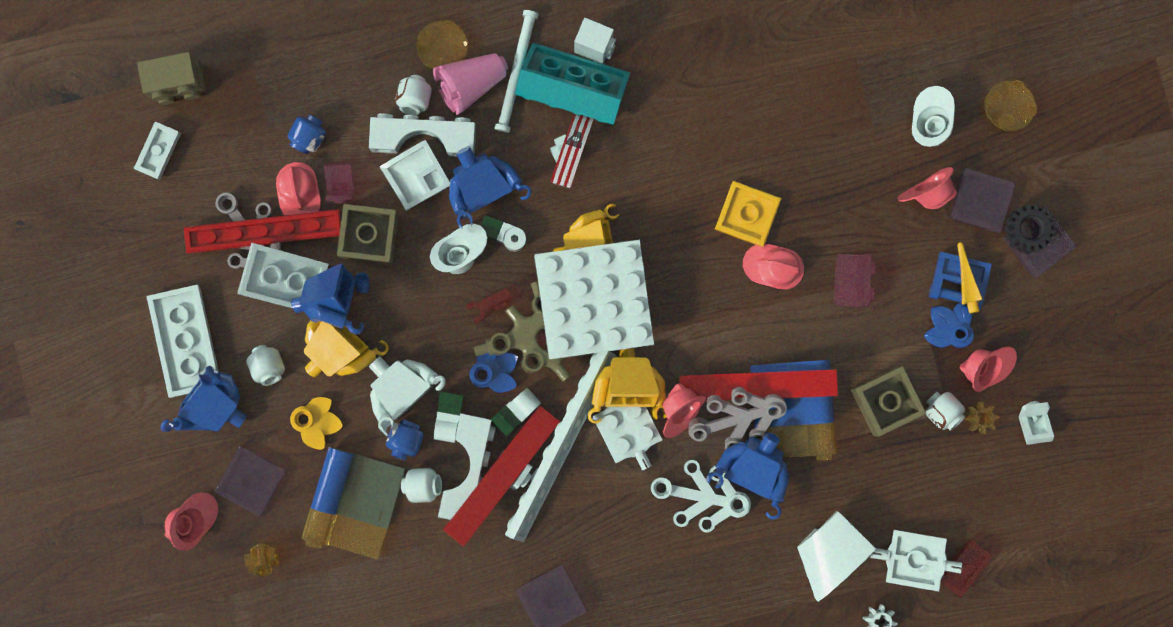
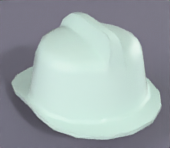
M928 87L916 98L912 135L923 146H937L947 140L952 134L955 103L952 94L944 87Z
M477 224L462 226L463 229H457L434 245L430 254L431 264L441 272H450L452 274L465 273L472 267L474 260L485 249L487 244L486 231Z

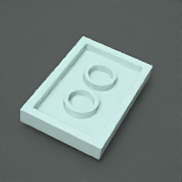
M251 243L237 294L292 308L291 301L301 296L305 281L326 271L329 264Z

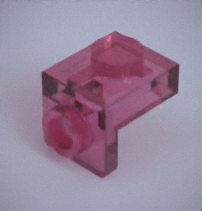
M351 162L325 163L326 200L333 201L334 203H346L353 199L355 190Z

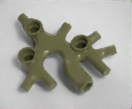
M536 281L531 283L535 297L531 303V310L534 314L529 317L523 316L512 305L505 312L514 322L513 329L506 334L497 333L492 338L486 339L484 344L473 346L476 357L489 353V356H502L509 349L517 348L523 352L521 366L524 371L536 373L542 367H548L562 381H565L571 376L562 365V360L565 357L549 359L548 350L543 349L537 342V335L540 330L545 328L543 311L537 306V303L541 302L539 283ZM501 341L504 344V348L497 349L495 342ZM528 359H534L536 361V366H529Z

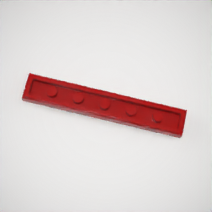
M341 210L184 227L186 253L193 254L250 247L251 243L270 245L340 236L342 220Z
M837 370L679 376V384H682L685 388L692 389L698 396H705V401L712 395L720 396L722 400H732V390L737 387H742L747 392L762 398L770 394L779 395L781 398L838 396ZM739 394V395H736L735 397H737V398H742L743 395Z
M538 406L442 530L460 545L465 546L560 421L543 407Z

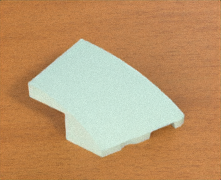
M838 511L819 529H814L797 546L814 593L813 595L818 602L844 581L876 550Z

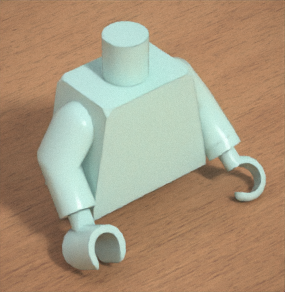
M381 356L371 363L369 368L379 377L371 384L373 390L370 394L373 412L379 422V429L386 436H388L386 432L388 426L392 425L397 430L398 425L394 421L398 420L433 387L431 384H437L441 381L439 386L436 387L437 391L441 390L445 386V378L438 376L437 373L424 363L407 359L403 362L397 360L393 365L389 366Z

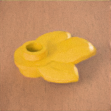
M325 397L314 398L307 406H300L291 414L290 422L292 427L301 432L303 442L314 449H324L325 435L333 434L343 427L340 419L335 414L328 412L332 403L331 399ZM302 414L308 416L309 420L306 424L300 422Z

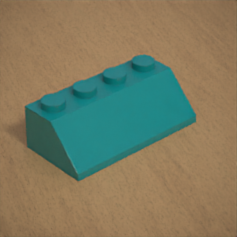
M532 42L520 70L515 95L522 96L527 100H535L547 104L553 108H561L576 115L587 116L602 123L614 125L630 72Z

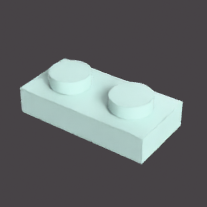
M155 122L134 169L160 180L181 133Z

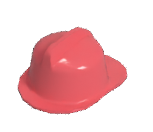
M293 162L284 166L276 179L279 205L283 215L319 212L321 199L314 170L302 162Z
M947 167L939 170L925 181L903 192L897 199L902 202L916 199L923 207L928 209H938L944 206L957 194L951 179L954 169Z
M764 244V247L755 245L746 252L743 258L745 274L758 284L787 290L795 287L804 275L802 259L796 252L787 248L771 244Z
M1009 346L993 352L978 349L971 354L968 360L960 364V369L965 373L967 379L973 383V389L981 392L1001 382L1012 372L1016 364L1017 352Z
M676 384L663 403V409L668 419L663 430L664 437L672 438L688 428L689 422L696 418L706 397L698 396L692 389L685 388L682 384Z
M199 492L193 494L181 507L172 510L165 520L166 532L164 535L170 539L174 547L179 550L188 551L199 543L217 519L218 503L216 499L209 493Z

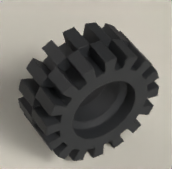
M1029 204L1016 209L1010 214V217L1005 221L1007 226L1004 227V232H1007L1005 238L1011 241L1009 245L1012 248L1016 247L1019 252L1031 253L1046 248L1053 241L1052 236L1056 235V230H1053V227L1056 226V222H1052L1051 218L1053 215L1051 213L1047 214L1046 211L1048 209L1045 207L1039 208L1040 205L1035 204L1031 206ZM1025 219H1032L1039 225V233L1033 239L1026 238L1021 232V224Z

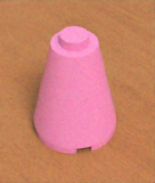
M493 53L439 65L433 69V76L435 82H441L442 89L439 92L444 102L453 113L456 112V115H459L506 77L508 65L502 56Z

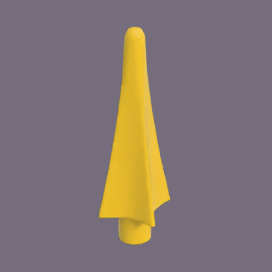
M960 242L957 246L961 269L962 305L967 304L969 314L980 312L978 302L982 300V296L969 266L964 244Z

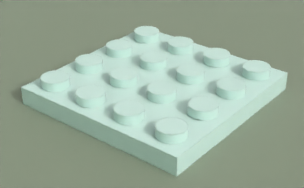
M640 240L535 254L549 359L654 345Z

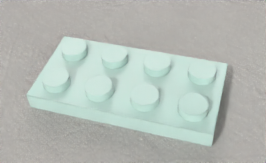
M198 284L147 296L169 398L189 394L200 379L198 374L203 375L207 366H212L214 371H219L202 292Z

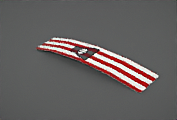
M573 115L551 178L552 183L568 188L571 187L594 120L593 118Z

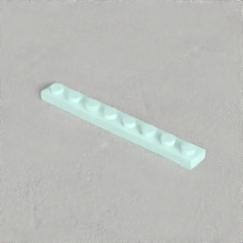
M612 352L594 353L591 357L590 367L586 375L580 379L579 389L575 397L569 401L566 408L567 413L563 421L557 425L555 436L551 444L544 450L543 460L539 468L532 474L531 484L527 492L520 498V506L516 514L508 522L506 536L520 542L525 541L593 406L592 399L595 381L603 368L610 366L612 358L617 357Z

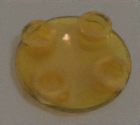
M436 21L430 23L419 32L416 48L420 60L427 67L434 69L439 65L464 60L468 51V42L464 32L453 21Z
M1020 80L1003 81L996 84L989 90L985 99L987 117L996 127L1002 130H1020L1027 126L1037 113L1033 94Z

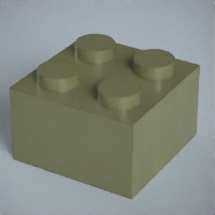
M190 52L137 62L143 94L155 103H159V105L172 104L174 99L179 98L193 100L199 98L200 94L207 93L201 63Z
M343 204L337 256L341 259L393 265L399 213L392 209Z
M903 366L893 368L850 389L873 436L879 437L926 414Z

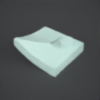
M426 140L380 166V169L406 211L450 187L447 176Z

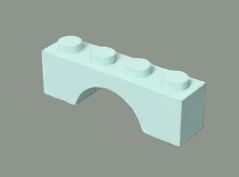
M378 114L377 118L371 117L369 149L371 152L398 154L403 143L409 138L416 135H430L443 143L449 156L457 157L456 153L468 146L475 155L476 125L474 122H470L471 119L455 118L454 122L445 121L444 117L431 116L429 120H419V116L404 115L403 119H396L391 114Z
M460 414L455 440L461 443L469 454L470 471L461 485L443 492L438 517L450 520L483 478L480 477L482 467L488 466L490 452L486 451L488 441L493 442L496 426H492V420Z

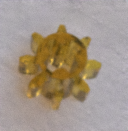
M978 402V409L973 407L967 408L971 413L964 420L970 422V431L979 428L980 434L984 435L986 434V428L996 429L993 423L995 419H999V416L993 414V405L984 408V403ZM978 414H985L983 417L985 423H979L980 417Z
M257 544L250 548V554L245 555V566L249 568V573L253 572L258 577L270 575L273 572V566L279 565L278 554H275V548H271L267 544Z

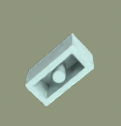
M584 17L574 41V53L603 64L605 58H611L615 49L614 29Z

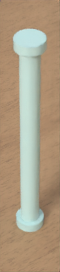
M524 10L523 17L525 18L499 123L495 125V130L504 133L510 132L509 122L515 102L518 78L526 57L534 21L538 19L539 15L531 10Z

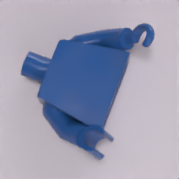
M469 146L462 148L456 153L462 165L453 170L454 177L450 180L449 200L454 213L458 215L457 224L460 229H463L460 223L462 219H469L472 226L473 219L470 215L471 213L510 193L513 189L518 191L527 189V195L520 197V199L527 200L532 194L531 188L528 185H522L523 180L509 163L496 156L488 157L485 153L475 157Z
M342 263L307 279L301 296L292 299V308L296 313L305 312L313 322H325L339 328L346 326L351 333L360 334L364 330V325L359 323L360 329L353 328L351 325L352 321L346 320V315L349 312L354 286L357 292L367 293L369 291V276L364 272L352 276V273H349Z
M207 366L203 375L198 374L200 379L181 403L178 412L179 417L174 418L170 423L168 419H165L161 424V430L169 432L174 428L176 431L212 430L216 432L221 429L226 421L239 428L247 415L236 408L239 403L240 394L232 376L227 373L214 371L212 366Z
M766 433L762 441L749 437L746 442H739L727 448L715 466L717 468L716 471L707 475V483L711 481L713 476H718L719 481L715 488H720L724 483L722 475L725 473L724 478L767 499L770 498L772 500L771 506L777 509L778 514L771 516L766 512V516L772 520L778 519L781 515L779 503H783L789 482L787 464L782 460L783 452L776 448L780 439L772 433Z

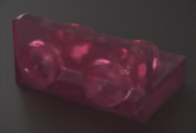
M871 254L836 255L834 306L865 308L870 305V302H873L874 286H870L871 276L875 274V261L871 260Z

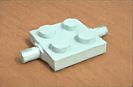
M607 407L604 411L592 416L594 420L602 419L596 425L615 463L628 457H636L641 470L646 469L642 459H644L648 468L652 466L645 451L650 446L662 441V438L646 407Z
M893 530L892 543L888 550L876 548L874 553L882 555L871 554V558L886 560L888 568L886 582L939 591L941 577L945 571L961 574L960 568H962V562L946 560V538Z

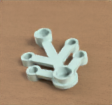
M688 460L684 464V471L693 478L701 491L671 485L670 481L663 477L656 478L651 484L652 494L659 499H664L671 495L698 501L685 511H677L674 514L673 521L679 527L686 526L690 519L712 505L722 506L723 508L711 517L704 516L699 520V528L703 532L708 533L714 529L715 525L727 517H743L751 508L749 497L743 492L735 491L728 479L724 478L725 473L722 475L724 483L721 488L726 496L715 494L701 473L699 463L695 460ZM689 463L696 464L697 469L695 472L690 473L687 470ZM711 467L709 473L713 472L716 467ZM714 476L711 478L715 481H719V478H715ZM659 483L666 485V490L662 493L656 490V486ZM734 500H741L742 507L740 509L733 507ZM679 514L686 516V521L683 524H679L676 521ZM706 519L711 521L709 529L702 527V522Z

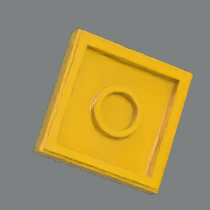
M733 181L715 230L764 247L782 198Z

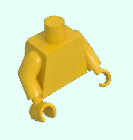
M609 204L603 211L599 209L582 214L570 226L569 233L564 234L565 246L554 248L553 252L613 243L609 221L616 220L619 214L610 216L608 209L615 208L616 205Z
M310 320L306 329L305 341L307 346L304 349V353L311 361L305 366V370L312 377H317L322 371L329 377L335 373L340 376L358 373L376 360V355H386L389 347L385 341L380 340L379 343L384 345L385 351L380 352L376 348L370 350L356 334L348 330V327L343 326V328H339L325 322H313Z
M634 348L620 349L619 357L612 358L610 366L604 367L595 381L592 404L595 406L588 413L589 421L592 423L601 422V418L594 420L591 418L593 412H600L602 406L652 407L650 415L654 420L658 419L657 411L659 409L662 410V417L667 418L663 409V402L666 399L665 380L654 367H651L649 359L635 357Z

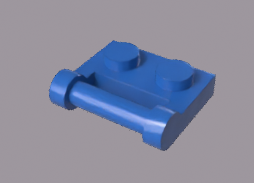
M940 252L933 282L929 290V298L938 299L940 297L962 303V292L941 287L943 280L961 284L960 258L957 255ZM967 258L982 296V300L978 302L980 310L983 305L992 264Z

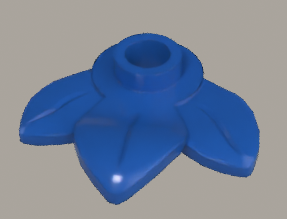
M959 303L953 311L943 306L931 309V319L935 327L924 334L925 339L930 344L939 348L950 345L956 348H965L972 343L974 338V332L970 326L972 315L969 314V310L965 305ZM957 331H964L966 336L959 339L955 334Z
M489 353L477 356V363L472 366L469 373L471 382L480 388L490 387L497 393L513 390L517 384L509 374L514 370L518 357L511 353H506L502 356H489ZM481 370L487 371L488 374L484 380L478 378V372Z

